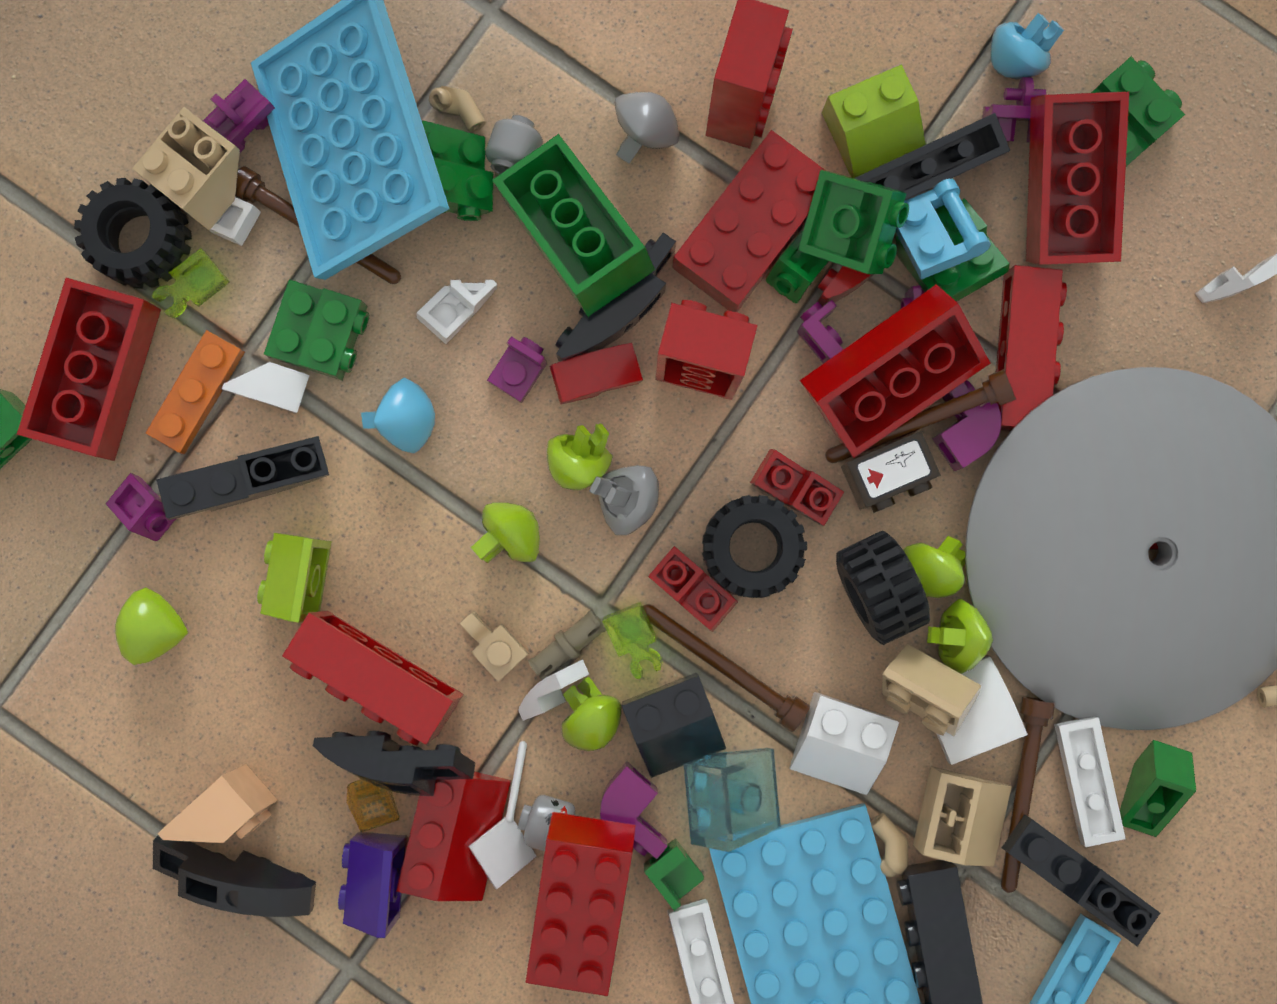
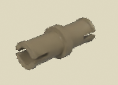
M590 610L588 614L566 632L560 630L554 635L556 640L534 658L528 660L534 672L543 680L569 659L576 660L581 656L580 650L602 632L607 631V628L601 619Z

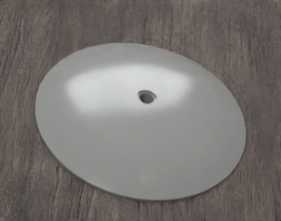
M1158 367L1115 370L1092 376L1068 386L1029 412L997 448L982 475L970 509L965 542L967 584L972 605L977 608L987 622L993 637L991 647L1012 675L1044 702H1055V708L1078 719L1098 717L1101 726L1125 730H1157L1196 722L1221 712L1259 687L1277 669V421L1255 401L1229 385L1193 372ZM1154 543H1157V557L1150 561L1148 551Z

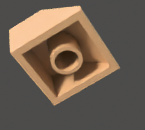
M245 764L218 778L157 834L162 840L224 843L235 835L242 840L272 816L268 809L278 800Z

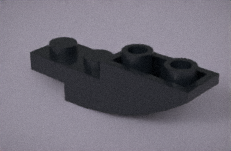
M662 233L656 242L650 239L646 243V250L655 268V271L589 317L580 308L578 314L582 318L574 329L568 326L555 344L559 348L556 353L558 361L605 348L634 327L654 307L665 293L666 283L657 276L675 252L676 241Z
M319 436L240 455L235 460L156 479L166 518L172 520L207 510L212 512L276 494L327 477L329 472Z
M368 731L366 736L334 732L332 737L314 738L313 747L340 768L376 787L396 793L433 796L436 780L473 779L475 762L463 755L459 747L453 745L439 744L436 745L435 750H423L422 748L409 745L401 746L391 740L390 734L382 731Z
M1025 814L1001 847L1137 947L1160 915L1158 910Z
M159 835L153 840V869L178 880L179 897L222 911L263 917L309 915L314 908L316 881L309 879L302 873L293 872L272 863L265 857H259L243 850L238 858L233 861L221 853L212 852L191 841L162 840Z

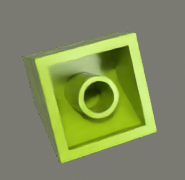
M902 64L829 95L822 110V115L851 178H856L926 145L919 101Z
M274 533L273 540H269L265 548L264 562L269 565L266 580L261 581L258 589L257 601L258 604H262L260 614L300 623L304 621L309 612L320 611L332 541Z

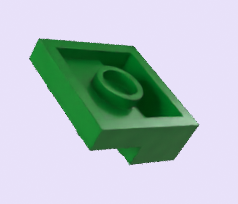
M1132 56L1091 92H1129L1126 167L1185 115L1180 109L1182 101L1178 94L1170 89L1163 91L1153 80L1155 78V71L1152 66L1143 60L1136 62Z
M422 120L449 206V210L444 213H456L457 218L463 221L481 220V215L493 212L492 180L494 172L485 170V137Z
M820 170L798 251L866 274H883L884 268H889L896 257L897 247L895 244H892L896 228H901L909 215V204L905 203L907 193L834 172Z
M965 198L961 201L978 231L984 232L987 236L986 223ZM945 205L936 208L935 211L954 246L962 243L964 239ZM987 236L991 245L982 255L920 279L899 237H896V255L924 292L937 284L956 302L1008 273L1010 265Z
M289 279L264 355L343 381L345 372L350 373L356 361L357 351L354 350L358 334L363 335L368 326L369 312H366L368 306L360 299L325 288L321 290Z

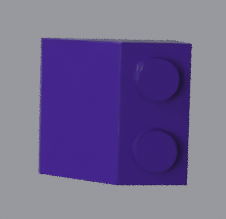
M358 832L350 839V843H345L342 854V868L348 869L346 885L342 884L338 898V909L344 910L343 924L376 938H386L400 918L402 893L396 892L405 857L407 835Z

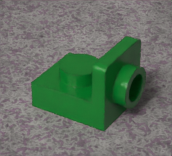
M803 231L800 232L780 256L766 278V282L793 303L799 302L808 287L829 262L828 260L798 251Z

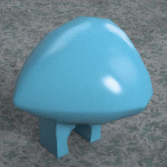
M1037 13L1026 29L1016 22L1000 24L996 27L991 42V62L998 74L1013 79L1041 74L1051 64V55L1048 51L1064 30L1057 22L1052 20L1049 23L1039 13Z
M405 377L389 388L376 411L361 413L363 429L376 428L396 448L414 454L428 441L435 425V412L429 397L418 384Z

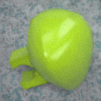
M596 424L592 435L584 425L577 426L575 435H557L548 441L547 463L549 471L556 483L562 488L581 490L590 487L596 477L602 478L609 469L613 456L605 448L609 432L603 424Z
M493 502L485 505L482 512V524L487 533L470 547L477 556L486 563H489L505 548L508 552L507 555L512 560L521 562L535 561L539 553L540 536L538 522L533 512L522 505Z
M947 536L938 549L922 542L909 545L903 549L927 597H948L955 594L964 585L965 577L962 567L965 565V551L959 549L963 545L960 540Z
M146 587L130 595L122 606L115 624L116 641L121 655L132 665L147 663L160 657L175 647L188 634L182 618L160 594Z
M958 599L941 615L939 627L928 626L927 643L938 644V654L942 663L960 674L972 670L985 657L993 642L992 631L977 608L963 599Z
M588 676L577 686L583 695L577 691L575 685L571 686L563 694L574 712L562 722V737L566 743L574 748L594 751L604 748L613 739L621 721L622 708L617 698L602 695Z

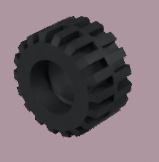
M116 178L115 186L109 181L100 184L102 191L98 194L92 190L86 196L90 199L88 205L80 204L77 211L82 214V219L75 220L74 229L81 233V235L75 237L77 246L84 250L81 255L85 261L92 264L94 269L124 286L128 284L133 288L143 289V284L151 288L159 286V278L168 282L174 277L171 271L175 267L181 271L185 263L180 259L183 254L189 256L191 247L185 243V240L192 239V233L185 226L189 221L186 215L180 211L178 205L152 184L148 185L143 180L135 178L132 183L126 178ZM148 216L150 231L146 241L132 252L121 253L119 235L124 225L133 218Z
M763 495L742 496L725 504L710 519L703 535V561L706 563L710 576L723 589L743 597L763 598L786 589L785 587L789 583H793L799 576L797 573L800 568H803L806 560L803 559L804 551L807 550V541L804 542L803 538L805 530L803 525H799L797 522V515L793 510L785 508L784 503L781 501H774L768 499V496ZM744 524H762L770 529L776 539V557L763 570H745L738 566L731 556V537Z
M880 531L836 553L837 570L844 589L864 627L876 641L885 645L929 624L930 609L922 584L907 555L897 541L888 533Z

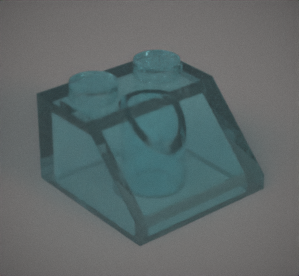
M761 748L710 753L683 764L692 845L730 852L781 827L774 749Z

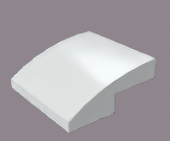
M990 656L983 658L972 670L962 673V675L980 684L981 689L955 737L947 732L943 736L937 734L947 762L951 765L1028 735L1011 695Z

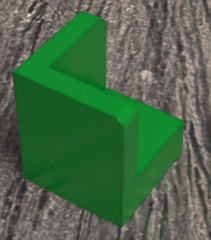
M676 838L667 844V848L657 859L652 856L644 863V873L674 911L681 906L680 899L704 880L703 873Z

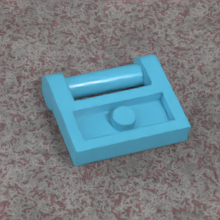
M945 179L939 182L934 189L905 200V203L909 204V215L905 224L901 228L897 227L895 232L920 279L978 257L990 248L991 244L986 234L978 231L959 197L961 191L954 179ZM945 205L964 239L962 243L954 246L935 211L940 206Z

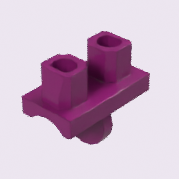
M1022 77L1018 88H1005L1004 100H1015L1016 105L992 104L990 107L984 106L982 118L996 113L1007 142L1014 141L1016 120L1028 121L1026 143H1030L1031 97L1046 95V89H1034L1033 78Z
M244 79L224 100L217 94L210 99L217 107L203 122L234 144L241 153L245 149L246 141L244 139L254 129L264 130L269 125L267 116L275 107Z

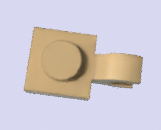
M475 611L460 623L479 643L471 653L498 682L529 654L503 624L492 631Z

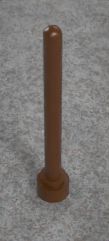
M243 166L238 170L236 198L245 202L249 200L252 203L258 201L299 227L294 207L291 203L265 188V182L261 181V176L250 168ZM373 254L356 262L390 284H397L401 280V273L397 269Z
M1003 369L988 375L989 380L982 382L983 387L921 411L865 451L987 402L990 405L999 402L1000 406L1015 401L1016 397L1005 370ZM839 444L829 448L826 451L825 457L828 462L837 463L852 457V455L843 444Z
M645 604L642 606L640 614L643 619L775 710L774 715L780 719L778 722L790 732H794L810 709L809 704L797 696L794 699L789 695L784 698L653 605Z
M1022 697L1020 713L1024 714L1022 722L1026 723L1028 735L1024 736L1008 837L1024 814L1029 817L1043 726H1048V720L1053 719L1055 702H1044L1038 698ZM1007 852L1005 853L1001 888L1007 893H1012L1017 889L1021 862Z

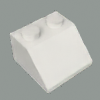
M814 692L789 769L867 795L887 762L899 722L880 713Z

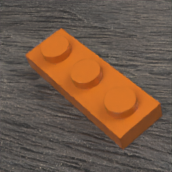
M206 330L145 434L173 450L185 454L223 391L221 390L223 384L228 382L245 351Z

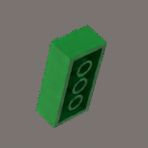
M559 134L492 180L507 206L588 317L655 271L646 247Z

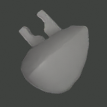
M634 92L622 94L615 98L614 103L618 122L624 132L628 134L616 154L618 157L630 164L642 145L652 149H663L678 143L679 130L677 120L671 105L663 96L653 92Z
M635 465L610 471L602 478L596 477L589 491L599 496L605 521L614 534L629 535L644 525L655 512L658 505L659 481L651 467Z

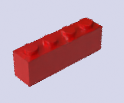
M1014 265L1003 276L996 372L1005 370L1016 400L1000 406L999 402L997 403L1001 413L1000 431L1011 432L1029 412L1053 396L1054 385L1058 384L1061 365L1059 361H1056L1057 346L1062 342L1064 325L1063 322H1059L1060 307L1064 305L1067 296V284L1062 282V269Z

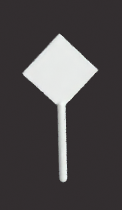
M525 741L519 743L506 817L468 846L495 889L502 886L537 857L532 848L525 844L524 835L514 821L527 748Z

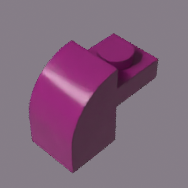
M966 380L943 396L942 399L946 402L971 392L975 388ZM987 402L955 415L957 422L932 438L953 471L963 469L987 453L995 444L1001 430V413L997 403L990 405Z
M626 761L609 781L603 792L600 818L601 820L636 825L633 848L643 856L649 852L657 859L667 848V839L641 817L640 814L655 798L658 790L651 781Z

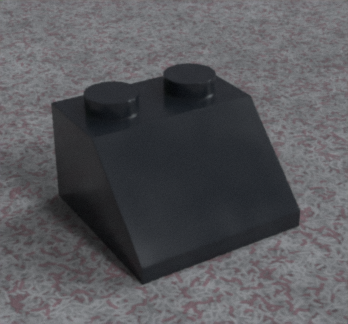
M697 672L622 701L624 714L651 778L726 749Z

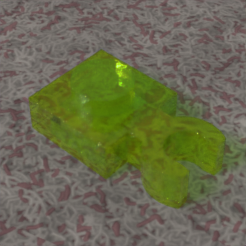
M200 248L169 272L176 282L171 286L163 285L158 287L153 292L152 297L156 301L162 302L165 298L173 296V305L164 312L167 316L176 318L185 311L187 301L191 299L195 305L201 306L230 283V281L207 252Z
M641 601L604 616L602 622L618 656L630 653L632 657L630 670L636 679L642 678L643 670L639 664L642 660L651 661L656 672L661 670L662 658L660 654L648 646L656 642L657 636Z

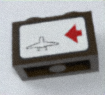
M922 431L841 466L859 509L871 506L873 513L896 504L893 496L906 490L909 496L912 497L933 488L930 480L941 476Z

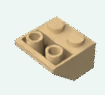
M183 107L132 169L210 231L235 201L240 150Z
M909 644L889 664L882 677V695L887 697L885 702L889 706L903 714H907L908 711L913 712L923 718L922 724L942 736L947 732L955 737L981 689L980 684Z
M931 766L913 846L924 856L970 866H994L1012 786Z

